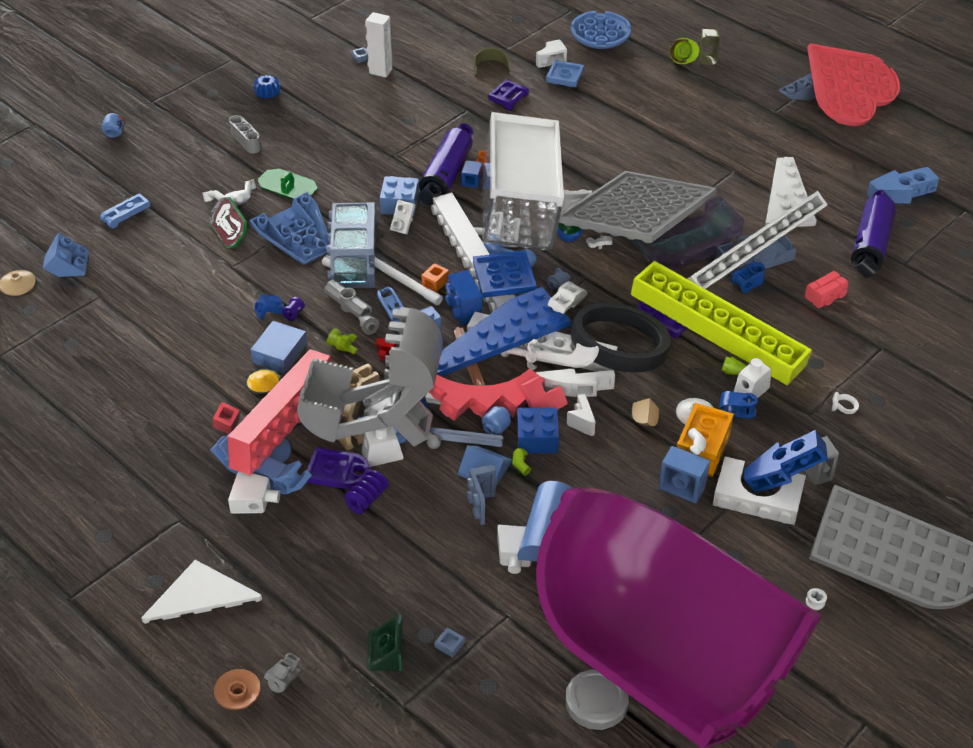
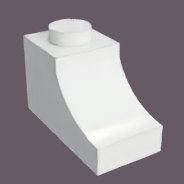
M560 39L546 42V47L536 52V66L538 68L550 66L554 60L566 62L567 48Z

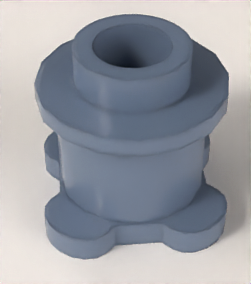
M560 268L555 269L556 274L547 277V286L555 292H558L559 287L568 282L570 275L567 272H563Z

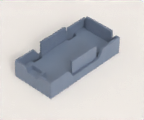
M751 235L738 238V244ZM784 235L729 274L732 276L735 271L753 262L764 264L766 269L793 261L796 248H792L793 243ZM731 242L717 246L715 257L719 258L735 247L734 243Z

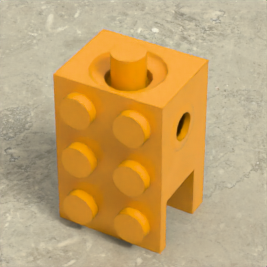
M695 403L679 438L677 448L694 454L690 450V447L694 445V441L688 436V432L690 429L696 428L707 441L705 450L701 451L697 456L710 460L708 476L713 477L730 437L734 414Z

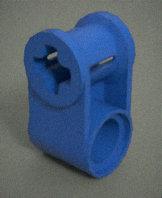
M753 262L735 271L731 276L730 282L738 285L743 293H747L763 283L765 266L760 262Z
M725 391L721 394L719 410L733 413V417L752 419L757 413L755 406L758 399L752 393Z

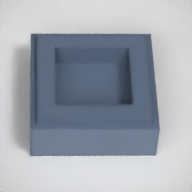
M365 47L351 51V56L357 63L368 60Z
M447 627L434 642V647L453 658L464 645L465 637Z

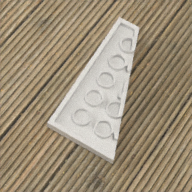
M793 157L777 158L765 226L808 197ZM815 215L798 227L815 226Z

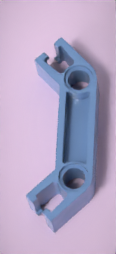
M228 435L226 437L222 436L210 451L229 471L237 474L238 471L229 468ZM269 457L262 462L259 469L253 472V474L268 477L271 489L278 490L281 494H289L301 489L312 476L308 470L304 471L302 475L297 473V470L302 465L299 460L286 465Z

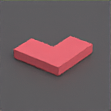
M535 377L520 385L529 408H557L558 410L568 404L561 386H557L545 393L539 377Z

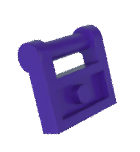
M506 79L488 94V100L505 106L507 110H511L521 98L529 94V90L527 87ZM515 92H518L511 100L509 99Z

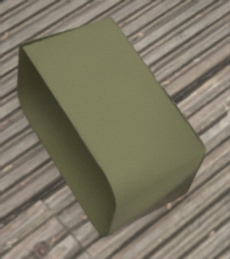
M702 29L699 62L701 64L714 65L717 63L720 43L718 29ZM704 37H714V38H713L712 40H707V39H705ZM710 44L713 46V51L711 53H704L702 50L703 46Z

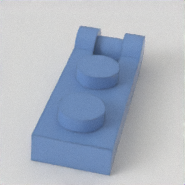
M139 193L104 211L100 215V219L107 223L110 228H116L118 223L150 207V202Z

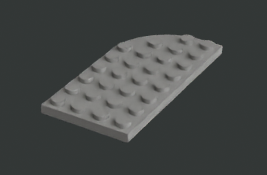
M834 485L809 557L810 560L929 609L955 608L973 599L972 541Z

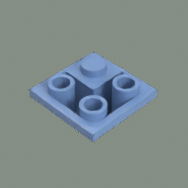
M58 233L45 255L43 269L57 277L84 276L86 274L89 250L72 241L69 237Z

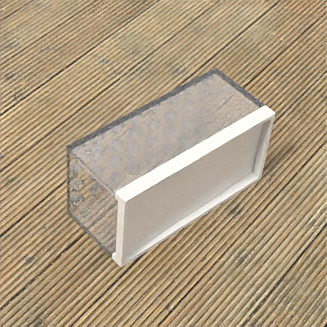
M491 112L483 159L482 242L553 250L564 200L559 121Z

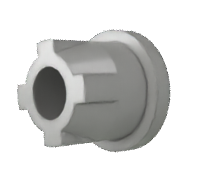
M369 314L359 317L361 329L365 334L371 335L378 330L379 321Z

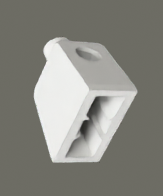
M758 358L752 359L751 363L739 373L734 392L752 393L757 398L770 388V367L763 364Z
M393 426L364 433L361 453L368 461L369 467L403 459Z
M238 471L228 499L230 513H263L268 502L279 503L280 491L271 490L268 477L253 473L250 476Z
M498 525L497 541L500 564L508 566L510 573L518 574L521 571V567H529L532 562L518 560L517 557L526 527Z

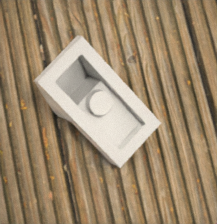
M578 395L577 403L574 404L575 410L567 412V425L593 436L595 435L594 416L586 395Z

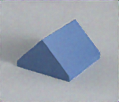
M467 446L458 475L470 478V469L494 464L497 486L511 465L512 459L479 446Z

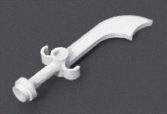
M533 339L527 345L528 350L515 347L500 354L503 357H508L509 354L526 357L528 361L527 367L532 370L537 368V365L532 364L535 361L582 368L588 366L596 359L599 347L589 348L577 343L573 353L559 354L543 351L539 347H533L532 344L535 345L538 340Z

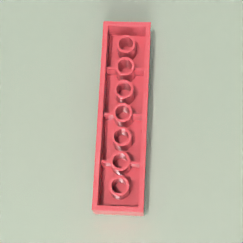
M310 349L228 435L229 468L250 476L256 469L260 468L262 462L267 457H270L272 451L282 443L287 434H290L295 425L301 422L298 417L297 407L312 359L328 361L330 363L331 356Z

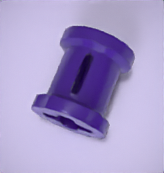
M292 297L289 305L282 310L283 316L290 321H294L298 317L299 311L305 308V303L298 297Z

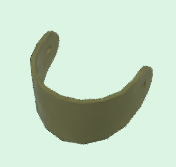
M493 47L484 48L478 51L474 57V75H477V64L485 60L499 61L510 72L509 58L501 49Z

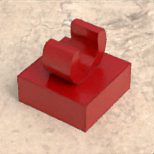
M377 338L375 343L379 352L378 356H381V361H385L386 355H390L389 351L392 347L398 348L396 344L387 343L382 338Z

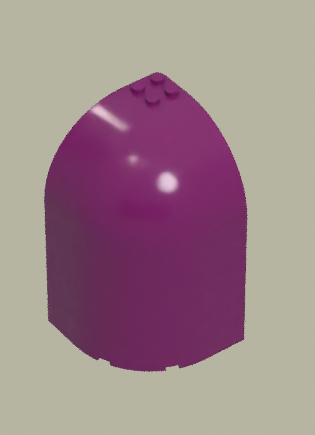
M571 488L565 490L561 495V502L558 508L550 517L551 521L542 538L536 569L537 589L541 607L553 632L577 657L699 747L710 748L728 741L737 734L738 731L735 729L739 726L745 728L775 694L776 690L773 687L780 678L784 680L787 677L822 615L694 531L655 509L625 496L602 489Z

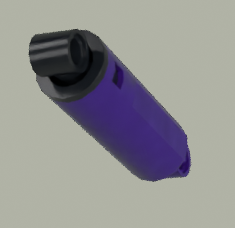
M461 123L457 128H452L446 132L419 182V189L421 191L419 199L425 205H432L434 197L445 195L450 190L473 146L471 138L473 129L468 124Z
M882 189L876 191L865 203L851 255V263L865 278L874 275L883 265L896 212L894 201Z

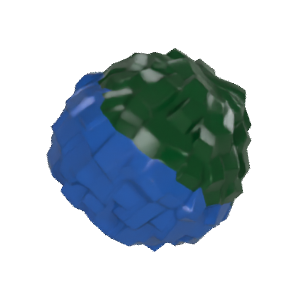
M557 223L556 231L564 242L575 241L583 233V229L577 226H565L563 223Z

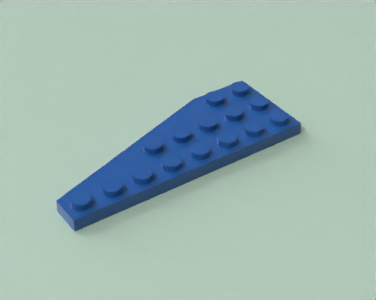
M543 287L511 298L442 350L437 375L445 376L528 343L533 339H538L570 326L571 320L565 313L556 312L552 307L548 306L551 297Z

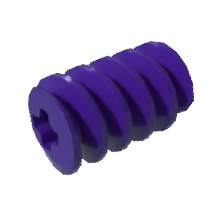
M369 470L355 486L351 487L350 491L346 492L345 502L347 506L355 513L362 514L363 509H368L369 505L373 504L374 499H377L379 494H382L384 489L389 487V482L381 473Z

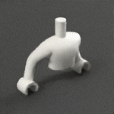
M254 179L244 181L245 190L229 192L226 195L216 190L203 192L204 201L214 200V197L218 201L220 198L231 197L236 206L244 204L250 199L252 189L256 188Z

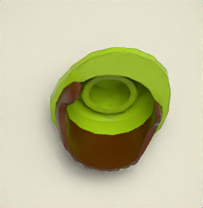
M688 38L676 39L671 44L669 50L670 57L678 64H688L695 61L700 52L698 44Z

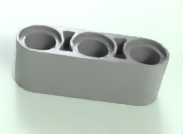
M235 115L230 117L231 135L247 152L258 153L261 150L259 133L242 116Z

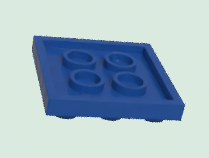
M526 250L473 256V265L480 291L483 295L482 298L527 293L537 289Z

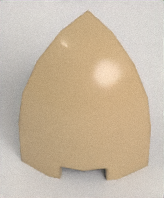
M648 398L633 403L632 417L642 426H655L658 423L660 409Z

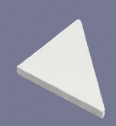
M194 560L141 618L142 622L146 624L150 623L149 621L161 618L166 620L181 617L180 615L192 612L197 614L212 611L211 609L223 606L228 608L243 605L242 603L254 600L259 602L262 600V596L254 590Z

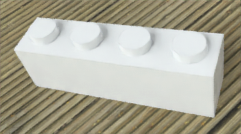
M373 12L365 21L368 44L367 65L370 74L387 77L393 69L390 16Z

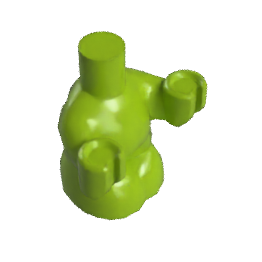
M337 328L330 332L326 340L327 345L335 346L337 350L349 352L353 355L358 351L356 347L351 345L357 339L355 334L341 335L340 330Z

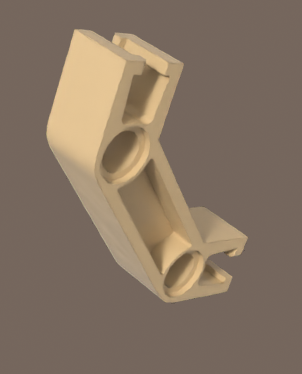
M367 363L353 370L349 389L379 382V374L376 371L372 374V366ZM361 401L345 405L340 424L356 420ZM363 433L353 435L359 445L363 443ZM351 436L337 439L347 451L354 447L351 443Z

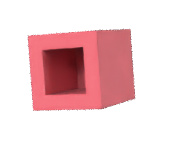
M221 402L213 417V427L227 434L231 433L240 419V410Z

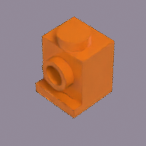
M434 263L421 275L422 285L438 293L448 282L449 270Z

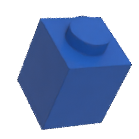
M466 160L462 170V186L478 188L482 178V162Z

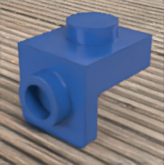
M261 294L254 305V310L259 319H263L266 312L282 314V310L285 308L281 298L275 295Z

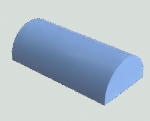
M547 481L538 487L517 554L518 560L537 562L542 538L551 521L550 517L558 508L563 492L572 487L558 481Z

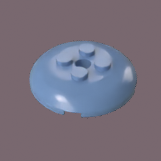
M591 11L577 16L572 21L571 33L584 46L594 49H610L623 44L629 38L631 25L627 19L619 14L605 11V14Z

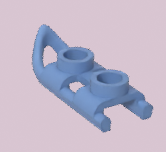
M391 287L378 290L377 296L391 321L397 320L398 318L392 317L393 309L404 307L397 294ZM388 291L392 293V295L385 298L381 296V294L383 295Z

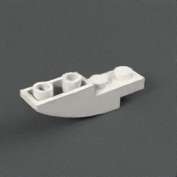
M568 281L561 285L558 292L550 298L548 306L552 307L554 311L564 314L571 307L574 308L588 293L586 290Z
M574 368L536 372L545 379L543 383L545 392L561 386L565 396L578 397V395L585 394L586 397L597 396L598 390L614 389V370L575 374Z

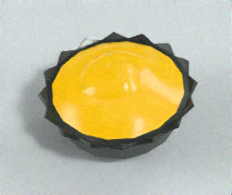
M272 368L256 369L246 376L244 381L245 387L254 396L264 398L279 383L281 375L278 374V371H273Z

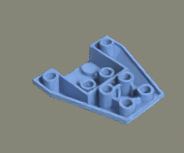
M308 192L293 198L292 207L270 218L263 213L250 220L251 225L259 235L303 265L327 254V245H330L328 244V232L318 204Z

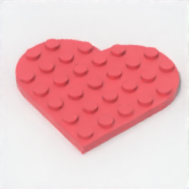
M811 43L807 47L818 106L838 124L848 126L866 124L875 114L876 106L890 104L900 91L899 78L892 67L889 69L883 63L884 60L879 57Z

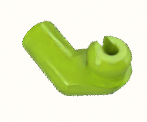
M517 448L513 452L512 465L526 476L531 471V468L524 462L527 451Z

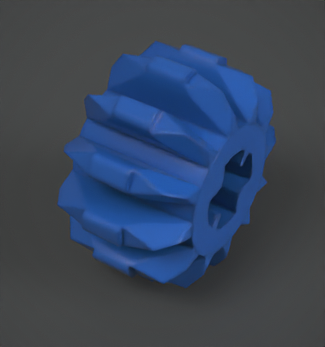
M267 74L265 76L260 75V78H255L253 85L256 96L261 97V99L274 98V96L279 94L281 88L278 78L273 77V75L267 76Z

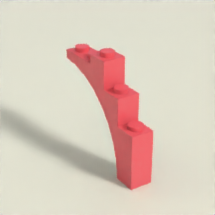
M528 369L519 377L508 382L476 386L457 383L437 375L434 389H431L429 393L434 399L441 402L439 410L453 421L468 408L482 418L494 406L506 408L510 415L514 417L517 414V408H523L527 404L520 385L535 377H539L543 386L545 379L532 369Z

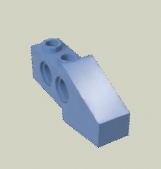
M929 167L901 174L894 170L870 181L867 196L871 198L876 191L882 189L894 203H911L913 197L935 192L939 177Z

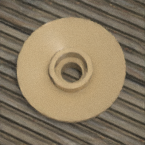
M26 270L12 271L1 278L0 290L4 294L11 296L22 295L34 288L36 278L33 273Z

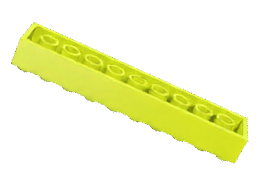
M653 261L634 278L631 290L632 296L749 364L754 358L760 359L763 364L770 367L771 376L788 386L807 366L812 349L662 264Z

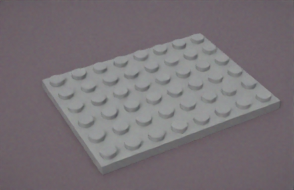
M624 171L557 215V222L563 223L565 226H577L580 229L595 230L597 233L605 232L610 233L612 236H624L630 240L638 239L643 240L644 243H652L714 197L717 188Z

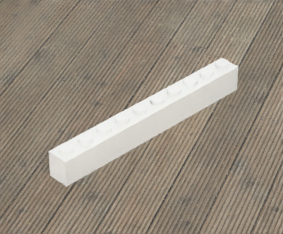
M816 191L689 277L688 280L707 289L817 214L828 204L820 193Z
M453 193L434 197L433 205H431L432 213L437 216L438 223L442 225L445 235L449 237L451 246L455 247L457 256L461 257L464 268L470 271L480 290L473 265V256L489 255V252ZM515 295L486 297L483 300L488 303L492 313L509 299L514 298Z

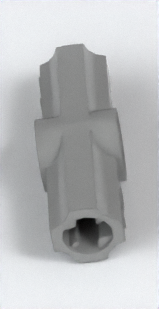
M333 279L324 288L325 293L340 304L342 311L351 312L358 318L372 313V307L358 298L354 289L345 288Z

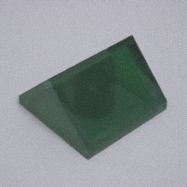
M398 613L369 631L367 670L402 671V614Z

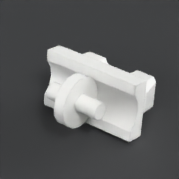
M402 200L397 201L390 230L408 234L410 223L413 220L415 204Z

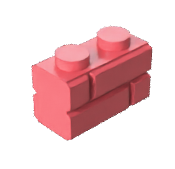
M833 271L808 284L805 298L813 302V305L817 308H821L824 305L828 306L837 298L841 299L847 294L848 281L840 277L836 271Z

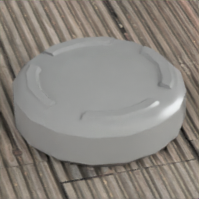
M595 669L580 672L571 679L566 688L565 706L570 717L579 725L588 729L603 730L614 727L623 720L628 710L629 694Z

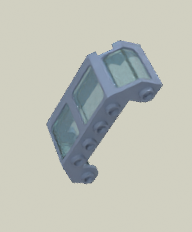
M333 203L332 211H329V221L331 222H328V244L330 245H327V256H330L331 271H328V281L333 279L345 288H375L376 204Z

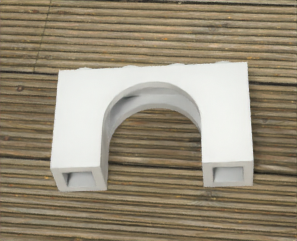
M729 457L724 458L714 494L713 506L795 525L806 475L796 474L791 476L792 482L782 485L781 489L774 495L766 497L756 496L749 493L741 483L745 461Z

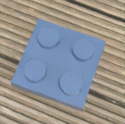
M554 60L546 76V82L576 87L584 72V65Z

